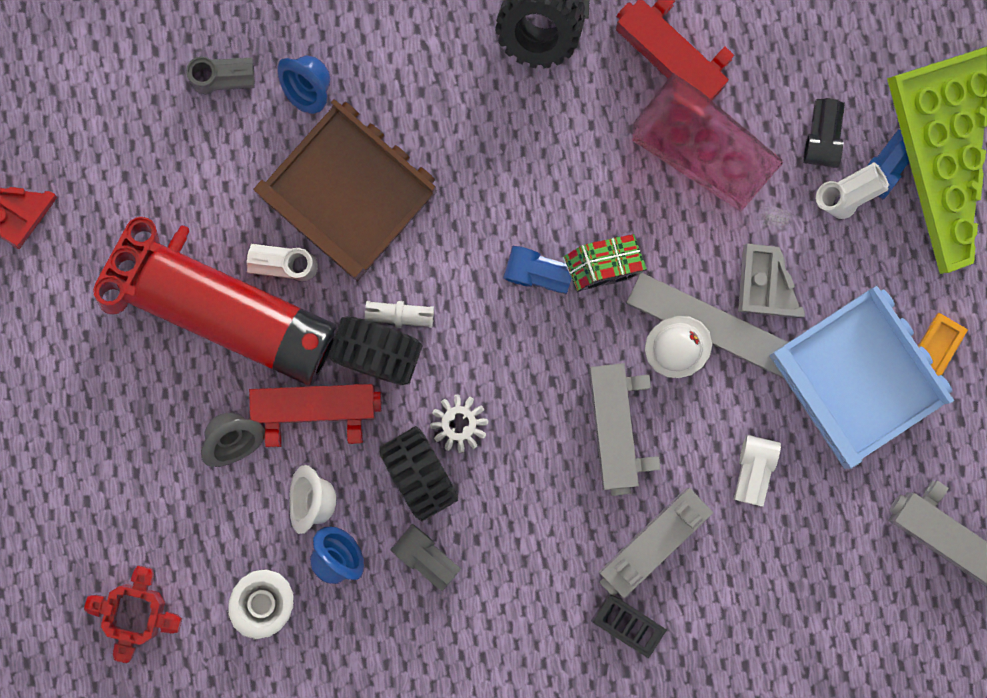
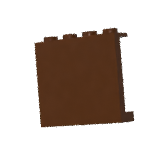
M333 99L331 101L332 108L268 180L266 182L261 180L253 190L262 200L358 282L437 191L436 186L433 185L435 178L422 167L416 170L408 163L410 157L400 147L395 145L391 148L382 141L385 135L373 124L370 123L366 127L357 119L360 114L349 103L345 101L341 105Z

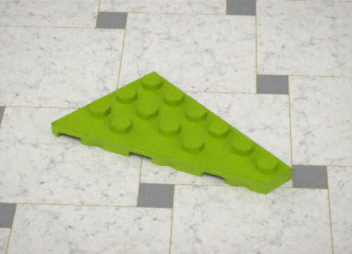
M987 46L887 78L940 274L950 273L974 264L976 250L974 241L978 232V223H974L976 201H981L984 177L982 167L986 158V150L982 149L984 128H987Z

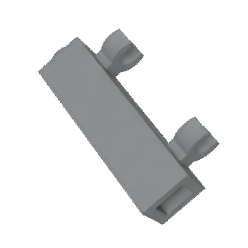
M624 363L590 367L589 377L602 489H610L611 496L631 494V487L639 486L637 472L661 470L659 456L635 458L628 391L648 390L651 388L650 376L626 377Z
M936 480V482H930L922 497L916 493H906L905 496L900 494L889 509L893 514L888 521L987 587V542L936 508V505L941 501L949 488Z
M685 488L598 571L603 576L599 583L609 594L615 596L619 593L621 597L625 598L713 514L712 510L691 488Z

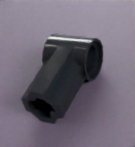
M831 98L815 100L811 132L807 136L803 162L805 164L832 168L839 167L843 152V139L840 137L845 107L844 102Z

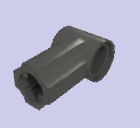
M200 56L192 59L187 65L186 73L190 85L199 94H209L214 90L255 88L253 58L211 60ZM205 69L212 72L211 77L207 81L200 82L194 79L196 73L200 70Z
M411 524L390 550L413 570L414 568L417 569L434 586L443 591L461 568L434 546L436 543L414 524Z

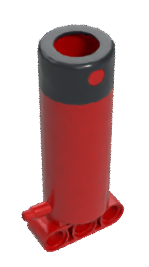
M136 217L130 220L94 285V297L102 311L111 315L119 314L124 311L129 303L305 385L311 386L315 382L328 358L338 329L336 324L181 254L180 251L190 231L188 227L181 225L172 237L168 247L159 244L158 232L153 221L146 217ZM146 231L151 233L150 238L144 242L134 240L139 232ZM126 260L135 262V266L129 271L118 269L119 265ZM114 289L120 292L119 296L113 301L102 299L108 290Z

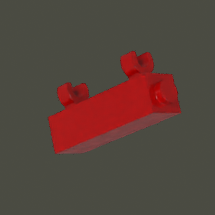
M638 0L634 5L628 2L616 16L619 21L615 30L703 111L727 85L729 79L721 71L732 61L735 55L724 46L710 62L667 23L663 17L673 8L676 0H657L652 7L644 0Z
M373 384L249 389L250 420L265 424V447H282L280 423L347 421L348 444H363L362 420L376 419V412H382L381 391L375 392Z

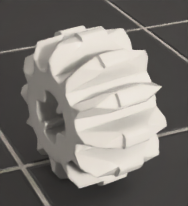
M455 395V407L452 408L449 402L443 399L441 403L447 412L444 414L436 409L432 412L434 416L441 418L442 422H433L430 424V428H443V432L437 434L434 439L436 442H439L448 436L449 439L445 444V449L448 451L452 448L454 441H458V452L464 453L463 441L468 440L470 446L475 449L477 443L471 436L475 434L483 439L486 436L485 432L476 429V425L485 426L488 424V419H475V416L481 414L484 408L483 406H478L471 412L469 409L474 401L471 397L466 400L465 406L462 407L460 395ZM458 414L464 415L463 420L466 418L469 420V426H465L463 433L460 434L455 433L456 429L453 428L451 430L449 426L450 422L455 421V415Z

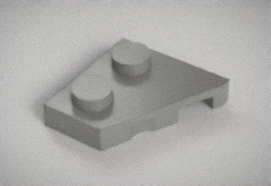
M748 243L743 245L738 312L793 318L805 317L803 306H799L793 288L795 285L791 275L785 269V260L780 247Z

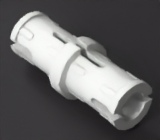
M366 301L365 320L395 324L397 328H402V325L433 327L434 306L404 305V301H397V304Z

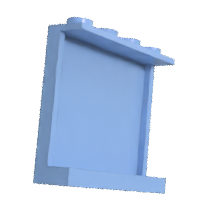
M878 286L869 289L769 355L844 469L853 468L861 463L864 457L938 408L954 401L950 395L952 392L950 384L942 375L937 376L931 367L933 360L924 347L917 346L911 337L914 335L911 326L904 318L899 319L893 310L895 304L891 296L884 289L880 291Z

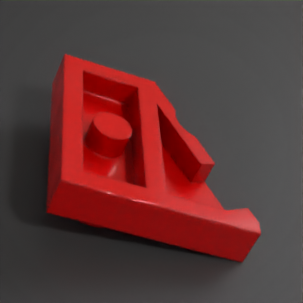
M17 187L0 188V238L20 250L57 199L56 195L50 191L38 193L25 191L24 188Z

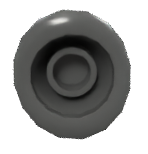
M229 412L216 416L208 423L204 432L205 442L201 449L202 461L207 466L222 467L245 458L259 448L265 438V428L259 422L245 419L237 413Z

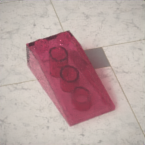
M674 73L633 124L632 141L739 211H742L783 164L781 158L710 98Z

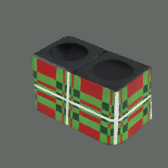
M634 234L588 243L563 256L577 292L627 281L647 270Z

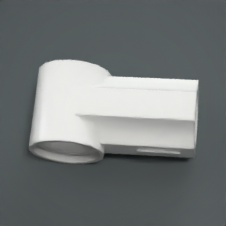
M872 163L839 182L829 181L821 185L816 193V203L821 209L836 218L846 219L854 214L858 206L888 191L889 184L879 165ZM841 195L838 203L833 206L836 197Z
M251 244L248 251L247 273L307 281L314 277L318 269L315 257L301 248L290 249ZM300 256L306 257L307 268L301 273H295L292 266L294 260Z
M751 435L745 436L739 460L741 470L733 500L764 506L771 472L775 471L781 449L780 442Z

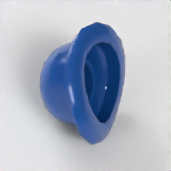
M307 55L296 60L291 58L281 59L277 67L278 78L281 88L291 104L305 113L315 114L321 112L327 104L326 91L330 86V74L324 63L316 57Z
M323 527L318 530L313 538L314 550L310 556V564L314 574L321 581L329 584H338L345 579L356 581L361 578L364 572V559L355 539L345 530L337 527Z

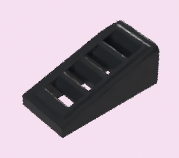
M609 593L591 620L592 623L648 659L667 631V629ZM615 605H617L621 609L611 625H609L605 621ZM628 612L632 617L623 631L620 632L617 630V627ZM637 620H640L643 624L632 640L628 635ZM651 627L655 631L645 647H643L639 642L648 628Z

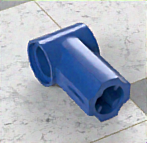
M899 129L877 157L874 156L868 164L876 163L879 165L888 181V191L878 196L882 200L886 198L902 177L900 175L901 172L910 163L903 136Z
M512 246L503 279L522 286L532 287V285L567 295L572 277L565 263L542 257L539 252L528 248Z

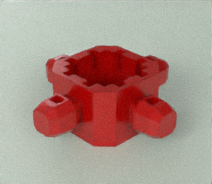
M137 566L130 580L133 582V586L125 584L109 592L107 600L106 596L91 595L86 599L84 610L88 614L101 617L103 614L101 628L105 635L119 640L118 643H114L113 659L115 661L129 663L136 650V647L133 645H141L157 636L159 628H161L163 633L173 634L180 631L182 618L178 614L169 611L163 614L165 601L160 592L148 589V586H151L153 583V568ZM123 595L151 602L150 608L152 609L147 629L143 633L116 626L117 620L115 619L120 599L123 598Z

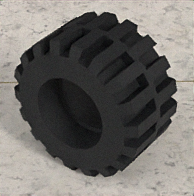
M503 0L495 27V32L499 35L498 42L500 47L506 46L505 53L509 57L514 55L517 57L516 62L521 65L523 62L530 63V68H537V65H542L543 69L551 68L553 62L557 66L562 64L565 57L569 59L573 55L574 49L578 46L585 22V15H583L585 11L584 3L579 2V0ZM531 14L543 15L549 18L556 27L548 29L536 27L525 16Z
M348 316L341 317L328 357L334 363L394 384L408 385L411 382L423 345L416 338L371 321Z
M414 426L379 446V455L417 519L424 521L458 501L456 489L421 429Z

